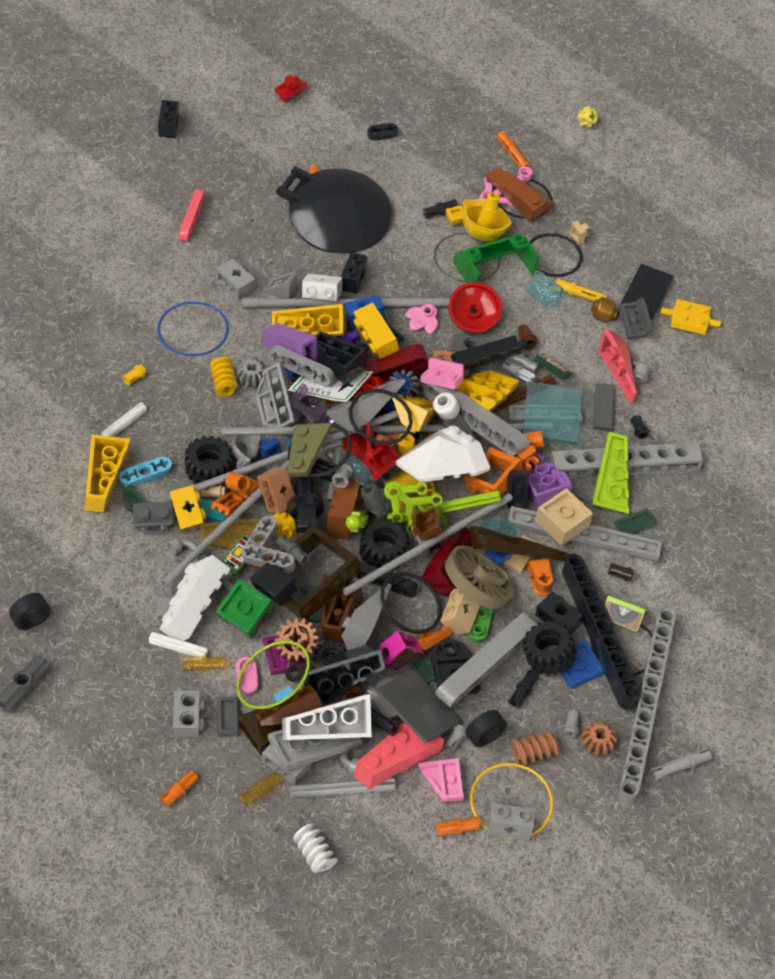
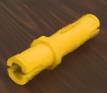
M557 278L554 285L555 289L566 292L569 296L575 295L592 302L600 297L607 298V295L578 286L575 282L569 283Z

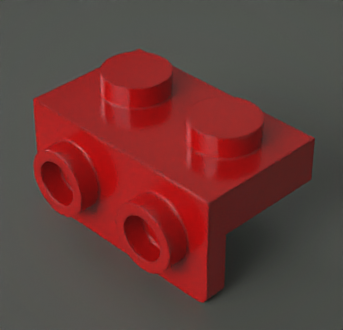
M391 436L388 440L383 438L381 441H392L394 439ZM376 444V450L372 447L364 454L366 458L361 464L375 480L386 473L396 464V460L401 458L390 445Z

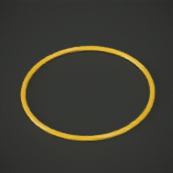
M502 763L487 768L476 778L471 788L470 804L474 816L478 817L473 804V793L479 779L494 768L517 766L534 773L548 790L550 796L548 817L541 827L532 832L531 836L541 831L550 820L553 811L552 793L542 776L529 767L515 763ZM479 819V823L487 830V826Z

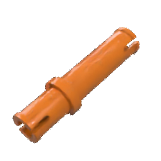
M506 132L498 133L497 140H499L503 150L508 152L519 168L525 166L530 168V164L517 149L515 142L510 140Z

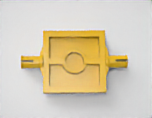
M677 299L673 309L664 307L661 309V314L671 316L670 327L705 335L709 326L719 328L721 323L719 320L711 319V307Z

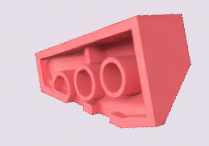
M606 328L603 331L599 353L630 404H633L637 391L628 345L619 334Z

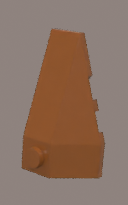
M499 167L485 176L529 222L555 206V203L544 192Z

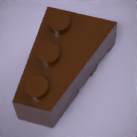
M323 574V581H325L330 575ZM351 580L345 587L349 586L350 584L356 581ZM362 588L348 596H345L343 591L340 590L322 606L324 640L344 644L342 634L345 628L342 627V624L346 617H351L354 610L359 607L363 597Z

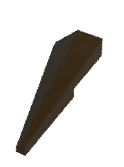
M481 526L470 527L474 549L566 561L570 555L569 553L525 538L511 537Z

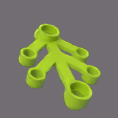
M390 481L385 485L384 494L392 503L393 513L391 519H393V522L398 521L401 523L403 521V514L399 507V500L406 504L407 531L412 535L413 532L409 527L412 525L411 514L413 513V506L417 505L420 511L424 512L427 509L421 506L422 504L432 503L434 506L441 505L443 501L442 495L440 493H433L428 496L410 498L405 493L417 492L423 495L427 492V484L420 481L417 484L401 485L397 481ZM422 485L425 489L419 490L418 487ZM396 489L397 493L392 494L390 491ZM439 497L440 500L438 502H435L433 498ZM395 515H400L401 518H400V519H395L394 516H395ZM442 515V531H444L448 524L446 517Z

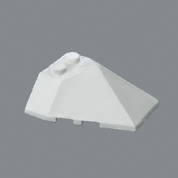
M450 426L424 438L401 458L396 460L395 464L417 480L423 482L443 480L444 476L453 475L454 478H460V474L470 473V476H476L490 471V465L480 442L456 426Z

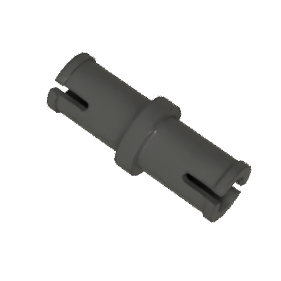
M285 535L279 536L276 540V545L286 553L291 554L301 566H305V564L307 565L310 562L311 556L306 554L299 544L293 543Z

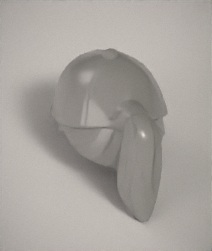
M243 424V425H241L240 427H253V426L248 425V424ZM235 435L230 446L233 452V459L236 460V469L249 465L257 457L260 435Z

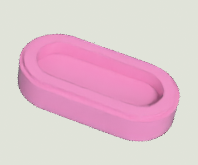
M242 657L236 662L237 680L243 666L250 657ZM254 660L249 663L241 677L240 692L244 695L255 694L259 687L257 667Z

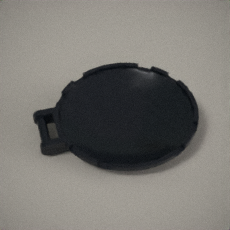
M294 166L290 171L291 174L282 186L276 189L278 196L289 201L290 221L292 226L298 231V235L311 246L325 252L351 253L372 247L384 237L390 226L391 205L386 193L374 180L353 170L333 168L310 174ZM296 178L301 180L293 191L288 190Z

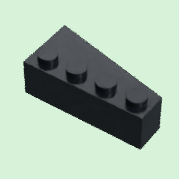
M374 642L311 661L307 678L301 688L311 684L317 692L321 703H327L339 693L351 689V686L356 683L363 682L384 670L385 664L382 651ZM307 663L296 666L300 682L304 677Z

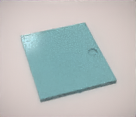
M528 381L523 434L542 431L543 439L578 445L582 390Z

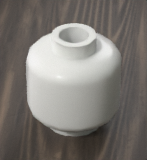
M441 393L434 399L433 408L441 419L450 420L459 414L460 405L451 393Z

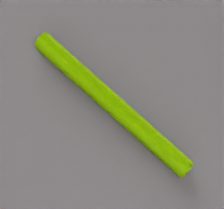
M493 491L442 502L439 506L442 509V514L497 503L501 501L499 491ZM431 504L423 507L428 510L435 506ZM401 511L403 514L402 522L408 521L407 511ZM392 513L387 514V519H391ZM395 515L394 518H395V519H400L401 516H400V515Z

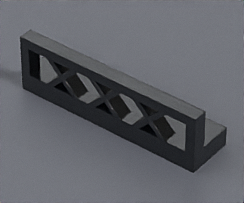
M513 335L455 352L450 357L453 362L463 364L464 370H468L518 355L526 347L527 342L526 340L518 341L516 336Z

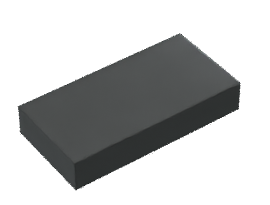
M217 697V737L239 736L238 697Z

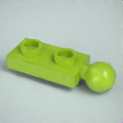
M353 511L352 515L346 519L347 528L352 532L362 531L369 522V515H366L367 511Z

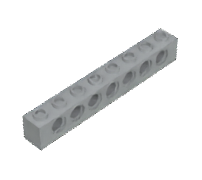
M698 442L628 447V475L700 471L703 463ZM604 448L552 451L550 464H554L560 472H565L569 479L598 477Z

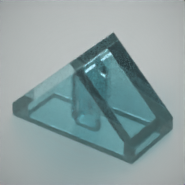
M503 514L481 521V527L511 537H518L519 529Z

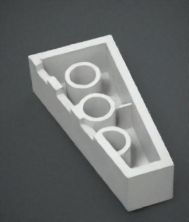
M213 555L196 563L189 564L185 569L186 574L183 580L177 586L178 591L170 601L171 606L162 618L163 623L160 630L176 639L183 641L189 639L202 618L200 612L209 606L212 601L209 598L215 589H219L222 584L219 581L223 574L227 575L230 568Z
M370 694L282 718L283 740L372 737Z

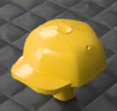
M488 193L487 199L463 200L462 221L466 231L472 238L484 242H492L505 235L510 228L512 222L508 215L498 207L501 197L497 193Z

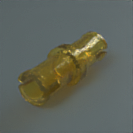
M202 655V657L198 658L185 657L183 660L184 671L202 670L207 672L209 669H225L226 658L225 656L207 657V655Z
M274 771L263 780L254 782V786L239 794L242 803L248 806L260 796H266L267 792L281 784L282 780Z

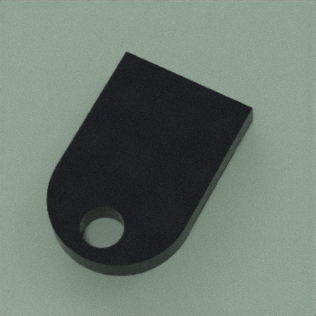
M441 640L432 650L430 660L437 689L472 657L468 647L458 640ZM444 647H451L454 652H446ZM479 684L467 695L479 693Z

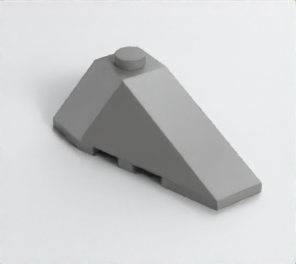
M392 380L374 389H385L396 393L405 383V380ZM371 392L362 395L355 402L352 410L353 419L359 430H362V426L370 422L392 396ZM351 401L342 402L326 410L327 415L336 424L346 431L356 432L349 418Z

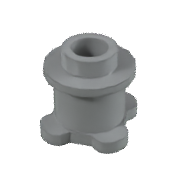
M643 359L633 362L632 367L635 368L633 371L634 381L636 383L648 381V372L653 371L654 367Z

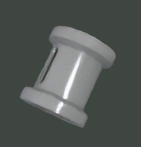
M344 463L336 471V474L333 475L332 483L337 488L348 486V479L353 473V469L349 464Z

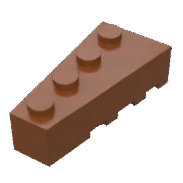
M351 466L353 473L348 479V486L345 488L335 487L327 518L326 535L329 537L349 540L350 535L355 533L347 528L346 519L352 515L353 511L360 509V507H357V503L362 501L360 488H363L366 482V476H363L364 468Z

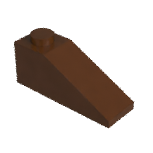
M309 684L298 690L287 701L278 706L264 709L255 714V717L261 726L282 724V718L320 708L323 705L317 692Z

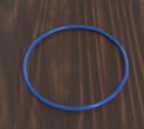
M184 302L171 307L161 316L157 332L161 342L171 351L185 356H201L215 351L225 342L229 333V325L225 316L217 308L202 302ZM182 305H205L214 309L222 316L226 324V334L222 342L210 351L199 354L182 353L169 347L162 339L160 334L162 319L169 311Z

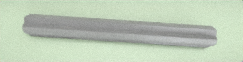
M392 777L371 789H368L359 780L291 785L290 796L291 798L394 790L395 779Z

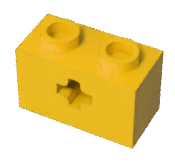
M193 485L170 491L180 530L183 531L204 525L203 520L206 519L204 509H199L197 501L201 500L198 489L194 490ZM187 503L190 506H194L191 508L192 512L188 513L187 510H183Z

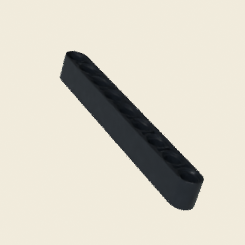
M570 554L562 568V575L577 609L583 615V624L618 705L622 709L631 710L638 701L641 690L583 558L577 554Z

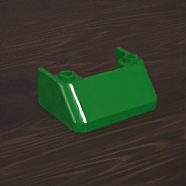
M514 235L458 251L454 254L453 263L466 283L480 281L481 274L475 265L515 252L533 276L536 274L539 255L525 236Z

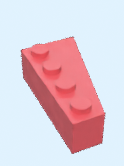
M403 722L397 734L394 733V736L388 735L357 762L353 776L368 789H371L392 778L393 775L399 772L403 773L409 767L425 762L431 756L435 757L440 754L444 739L438 736L425 744Z

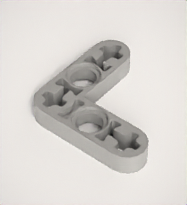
M266 516L259 521L241 550L242 558L245 563L262 567L268 562L271 565L276 564L285 574L291 573L296 567L294 557L291 554L267 548L278 531L275 517ZM257 538H265L262 542H255ZM268 556L273 557L271 561H264Z

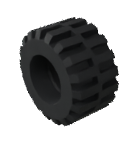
M202 436L201 439H194V443L190 442L189 448L185 450L186 475L188 474L189 480L193 479L194 484L233 471L232 448L228 446L226 441H222V438L217 437L216 439L214 436L209 438ZM204 459H214L217 462L207 464L201 461Z
M380 518V521L375 519L372 521V524L368 523L366 528H363L360 538L359 553L362 561L380 568L408 552L410 538L406 528L400 526V522H392L393 519L389 518L388 520ZM380 541H386L391 543L393 546L389 548H383L375 543Z
M546 620V623L541 621L537 626L533 625L530 628L531 631L526 632V637L523 639V647L527 662L532 670H537V673L541 675L545 673V676H550V674L555 676L558 675V672L564 673L567 667L571 668L572 662L576 660L577 650L569 627L567 628L564 623L559 624V621L554 620V622ZM550 645L558 646L557 648L550 651L542 650L543 648Z

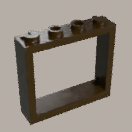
M314 525L293 543L299 544L306 554L312 552L318 545L323 544L346 562L300 603L292 597L286 600V603H283L284 607L301 620L303 618L308 620L363 571L358 557Z

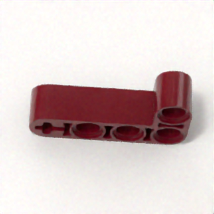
M414 344L399 349L382 359L376 357L367 360V367L363 371H372L371 375L380 377L383 381L390 379V377H395L393 372L397 371L402 374V370H405L406 373L415 371L416 376L420 378L428 369L429 360L424 346Z

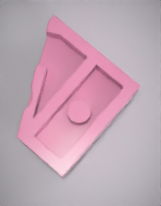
M459 758L418 763L419 770L443 803L464 800Z

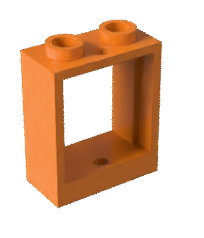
M490 447L485 453L490 467L493 466L505 472L494 485L480 480L485 473L476 476H470V473H467L464 477L466 487L473 494L479 495L499 491L500 496L503 497L508 492L510 470L524 471L522 462L517 457Z

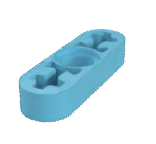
M159 457L127 468L119 473V483L122 487L130 488L167 475L172 470V462L168 457ZM142 470H149L151 472L146 476L140 474ZM128 476L131 480L127 481L124 477Z

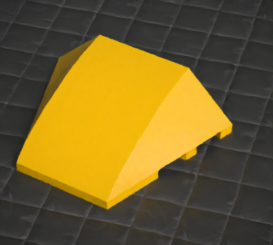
M489 370L474 373L471 378H463V382L456 389L491 412L509 397L519 384V380Z

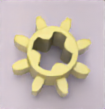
M589 106L579 110L578 121L580 125L592 127V124H596L598 115L595 109H590Z

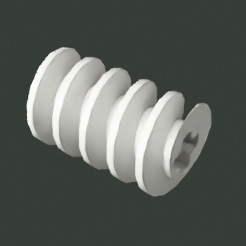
M315 823L305 825L298 830L294 836V842L298 844V849L302 851V856L307 858L306 862L310 865L311 871L319 873L333 867L338 862V859H330L333 855L332 850L325 852L329 848V844H322L325 841L323 836L317 838L321 831L319 829L313 830L317 825Z

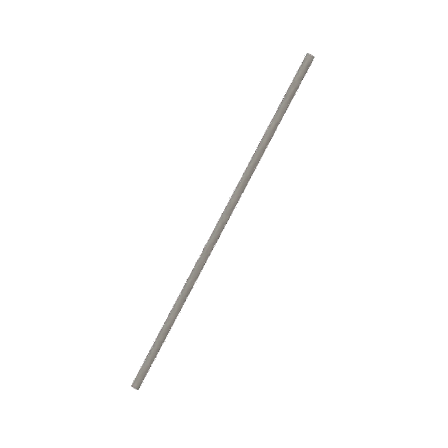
M553 423L510 424L518 431L553 430ZM382 425L371 427L370 431H373V433H405L407 429H405V425ZM426 425L420 432H438L445 428L443 425ZM294 427L221 428V435L293 434ZM333 427L331 432H328V434H333L340 430Z

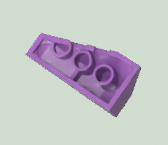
M536 452L535 457L539 459L538 465L535 466L534 463L529 462L532 466L531 470L527 471L524 466L523 470L524 472H529V493L538 510L539 506L567 488L570 491L572 484L565 472L557 470L554 464H549L542 455Z

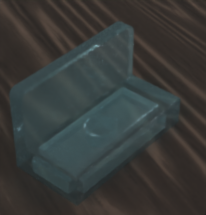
M537 269L534 273V279L524 286L523 291L550 310L561 302L563 288Z
M340 451L339 463L344 459L347 451ZM349 455L345 463L349 464L353 469L351 478L362 486L373 484L379 480V478L375 480L371 476L370 468L362 463L360 459L354 455Z

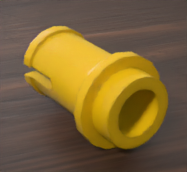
M141 364L135 365L134 369L123 375L122 378L130 386L139 378H144L147 372Z

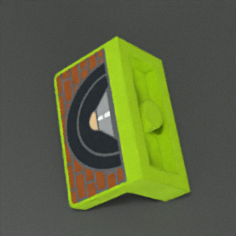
M609 595L604 605L612 623L636 632L639 630L646 609Z

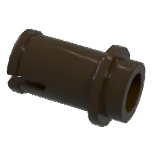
M611 562L608 575L622 578L626 582L627 580L631 581L634 570L631 567L626 568Z

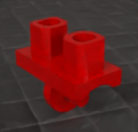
M288 75L285 77V82L275 88V93L279 95L280 100L286 103L290 101V97L302 93V90L307 87V83L301 81L297 75Z

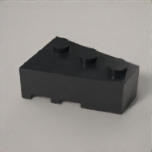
M322 331L315 335L317 337L318 363L330 368L334 372L335 377L346 386L367 367L366 348Z

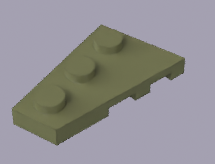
M332 423L294 425L287 472L289 477L309 476L318 458L317 454L320 448L324 446L328 432L330 433L333 428Z

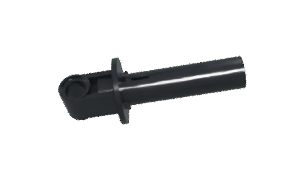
M307 476L296 477L297 495L292 497L287 504L288 513L296 519V533H304L312 525L317 527V518L324 511L323 500L319 496L314 495L313 478Z

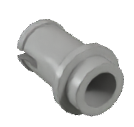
M570 710L567 712L566 724L563 726L562 731L568 738H574L579 733L577 727L580 714L578 711Z
M461 725L454 726L452 733L443 743V747L448 746L447 749L454 752L461 740L467 737L466 729Z

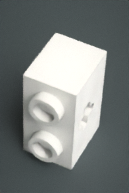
M307 274L302 281V298L337 301L342 295V277Z

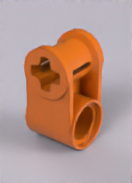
M235 472L229 473L225 479L227 488L246 499L260 487L259 482Z
M549 559L528 560L527 570L531 574L529 577L531 578L534 592L539 596H547L551 591L550 585L553 582Z

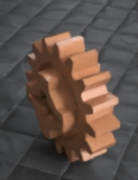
M295 618L294 623L287 620V626L280 625L282 632H276L279 638L275 639V642L297 641L307 650L308 654L311 656L315 655L312 650L319 648L315 642H319L320 638L316 636L319 632L314 628L312 622L307 624L306 619L303 618L300 622L298 618ZM302 629L307 630L309 634L303 633ZM279 644L276 647L278 652H281L280 655L283 658L287 657L289 662H292L294 658L297 663H300L301 658L307 661L303 650L296 645ZM285 646L292 647L293 652L287 650Z

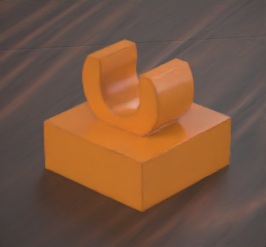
M532 445L517 455V458L521 459L522 466L527 471H530L532 468L529 462L534 463L535 466L539 463V459L535 457L537 450Z

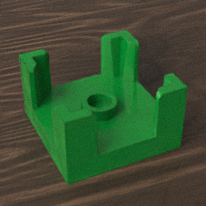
M239 579L215 612L219 619L227 624L230 622L239 628L244 635L253 639L258 632L255 628L266 611L270 615L275 606L271 599Z

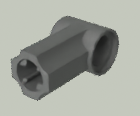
M375 484L364 486L361 489V495L368 508L366 515H369V520L376 519L380 521V518H385L391 512L390 505L382 499Z

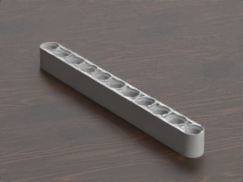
M662 607L654 623L640 688L641 695L636 706L617 794L619 801L625 805L635 802L641 786L676 619V613L670 607ZM628 772H632V773H634L636 776H632V775H630Z

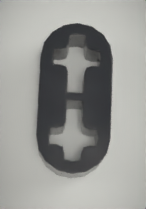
M393 123L372 125L367 130V137L373 141L392 139L398 135V127Z

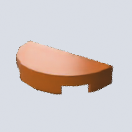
M441 627L442 630H431L428 633L420 634L418 642L421 648L427 650L452 635L451 628Z

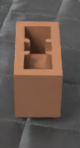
M274 467L257 476L268 512L280 514L287 510V504L295 496V492L292 489L286 468Z

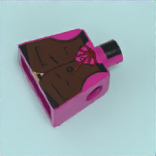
M400 631L395 632L379 645L385 668L395 671L425 655L416 637Z

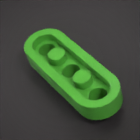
M480 605L471 631L467 633L471 641L481 643L486 640L493 609Z

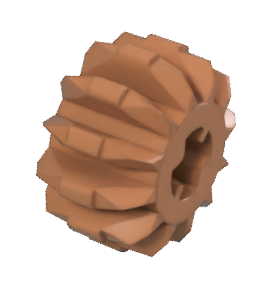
M593 721L591 726H585L584 732L581 735L583 740L582 747H588L587 753L592 752V750L595 751V757L598 756L599 752L603 756L607 755V752L611 753L614 745L617 743V738L615 737L616 730H610V724L604 726L603 721L599 725Z

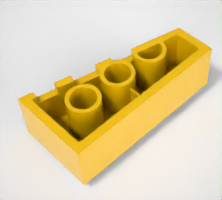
M92 435L84 511H105L129 452V438Z

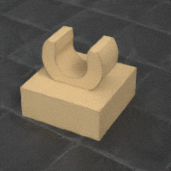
M578 220L571 223L570 235L578 245L584 243L585 237L589 236L587 230H590V227L587 223L581 225Z

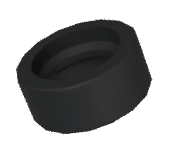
M30 593L13 603L9 610V616L17 629L29 630L43 623L50 615L51 608L42 594Z
M489 710L477 716L468 725L465 732L475 747H483L501 736L507 727V723L498 710Z

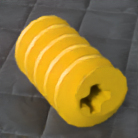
M229 357L216 358L209 364L215 392L219 397L232 396L238 387L232 360Z

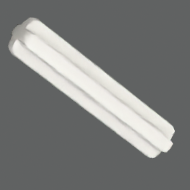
M142 402L137 404L101 433L102 436L115 437L147 411L146 405Z
M152 632L149 636V643L201 659L207 657V647Z

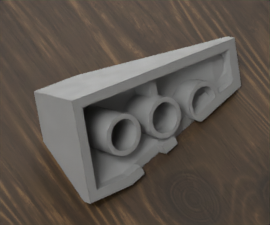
M389 583L387 584V586H386V588H385V595H384V599H385V600H386L387 595H388V593H389V591H390V588H391V586H392V585L389 584ZM381 589L355 609L351 617L347 616L344 620L342 627L345 629L342 638L348 650L364 646L369 639L382 610L380 600Z

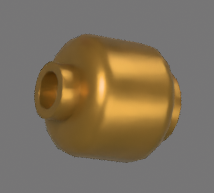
M600 297L595 299L590 312H592L593 318L607 323L611 319H615L618 310L614 301Z

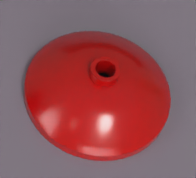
M469 282L459 286L452 293L448 311L451 320L458 328L468 333L478 334L489 331L497 324L502 313V304L498 294L490 286L480 282ZM475 310L477 313L472 314L471 311Z

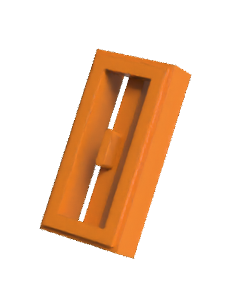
M230 491L214 501L211 508L214 510L219 508L218 512L222 513L225 511V515L229 516L246 498Z

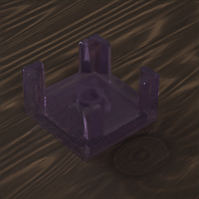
M301 383L288 401L313 423H333L334 421L326 415V410L330 409L331 406L323 401L317 406L315 402L319 397L305 395L308 387L306 384Z

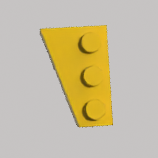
M373 302L354 311V325L359 330L364 341L369 345L373 354L382 359L399 350L396 337Z

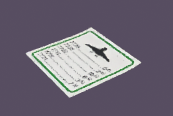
M362 371L347 386L336 377L329 385L323 386L300 376L288 391L328 400L347 402L373 372Z

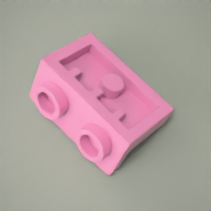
M431 357L428 369L421 375V382L455 390L463 382L464 365Z

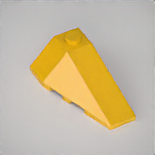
M343 304L272 311V325L280 323L313 335L322 331L332 336H342L347 331V316Z
M396 394L406 402L411 411L413 424L410 432L422 431L437 414L433 408V402L426 398H413L408 395L403 398V395ZM393 397L392 399L400 421L406 426L405 429H407L409 424L408 413L404 406Z

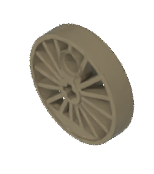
M457 546L446 559L445 569L450 580L473 602L489 609H500L513 597L514 587L508 574L481 551L468 546Z

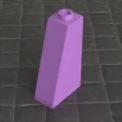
M280 323L263 329L264 345L269 349L280 345L318 363L317 337ZM291 359V362L297 365L296 362L293 359ZM306 366L309 371L312 370L309 366Z

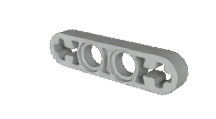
M276 345L269 351V358L275 364L280 362L284 368L323 386L329 385L335 378L334 372L330 368L285 347ZM291 359H293L297 365L293 364L291 362ZM306 366H309L312 369V372H310L306 368Z

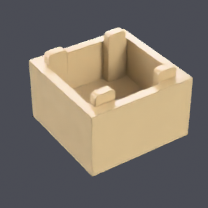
M566 488L538 507L535 521L562 546L590 527L593 513Z

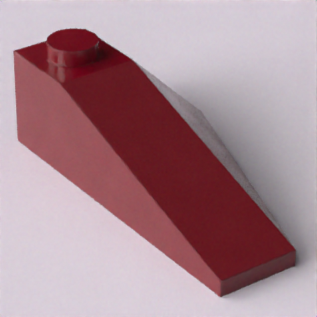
M467 527L447 538L428 563L422 575V578L430 583L438 594L450 597L453 589H457L446 572L445 561L455 547H472L471 534Z

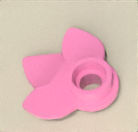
M432 304L410 308L405 314L407 318L411 319L409 323L411 331L424 328L428 334H433L438 326V321L435 318L437 310Z

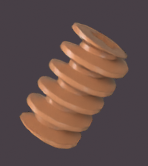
M547 731L543 735L539 733L535 737L531 735L527 739L521 738L520 741L513 740L511 743L516 763H519V760H521L526 765L527 758L534 763L535 756L541 761L543 760V754L549 759L551 756L550 752H553L555 757L558 756V743L552 732Z

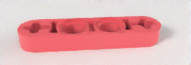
M196 189L180 229V241L189 242L194 229L192 228L193 224H196L198 212L200 213L205 200V190Z

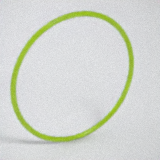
M278 641L257 651L245 663L237 680V694L241 702L253 709H269L291 698L307 678L310 668V658L307 650L301 644L294 641ZM279 644H293L300 647L306 655L307 667L303 679L292 693L281 701L268 706H254L242 698L240 693L241 677L246 667L258 654Z

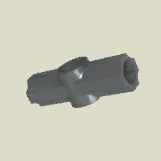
M36 655L23 670L17 671L14 674L13 681L0 694V708L2 710L11 712L24 696L32 693L33 686L51 668L44 657Z

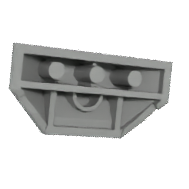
M277 362L263 370V377L256 393V400L264 427H288L296 423L302 415L296 392L288 391L293 383L282 364Z

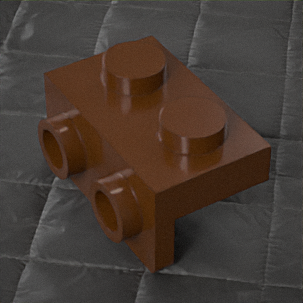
M417 505L413 506L411 530L415 536L418 535L420 540L424 541L442 533V509L439 505L424 512H421Z

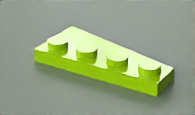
M613 432L607 433L591 505L628 515L627 436Z

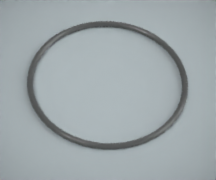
M455 233V234H452V235H449V236L443 238V239L436 245V247H435V249H434V253H433V258H434V262H435L437 268H438L445 276H447L448 278L453 279V280H455V281H459V282H464V283H466V281L458 280V279H455V278H453V277L447 275V274L439 267V265H438V263H437V261H436V251H437V248L439 247V245H440L444 240H446V239L449 238V237L455 236V235H461V234H467V235H469L468 233ZM499 257V263L494 273H492L487 278L480 280L479 282L489 279L498 271L501 264V257Z

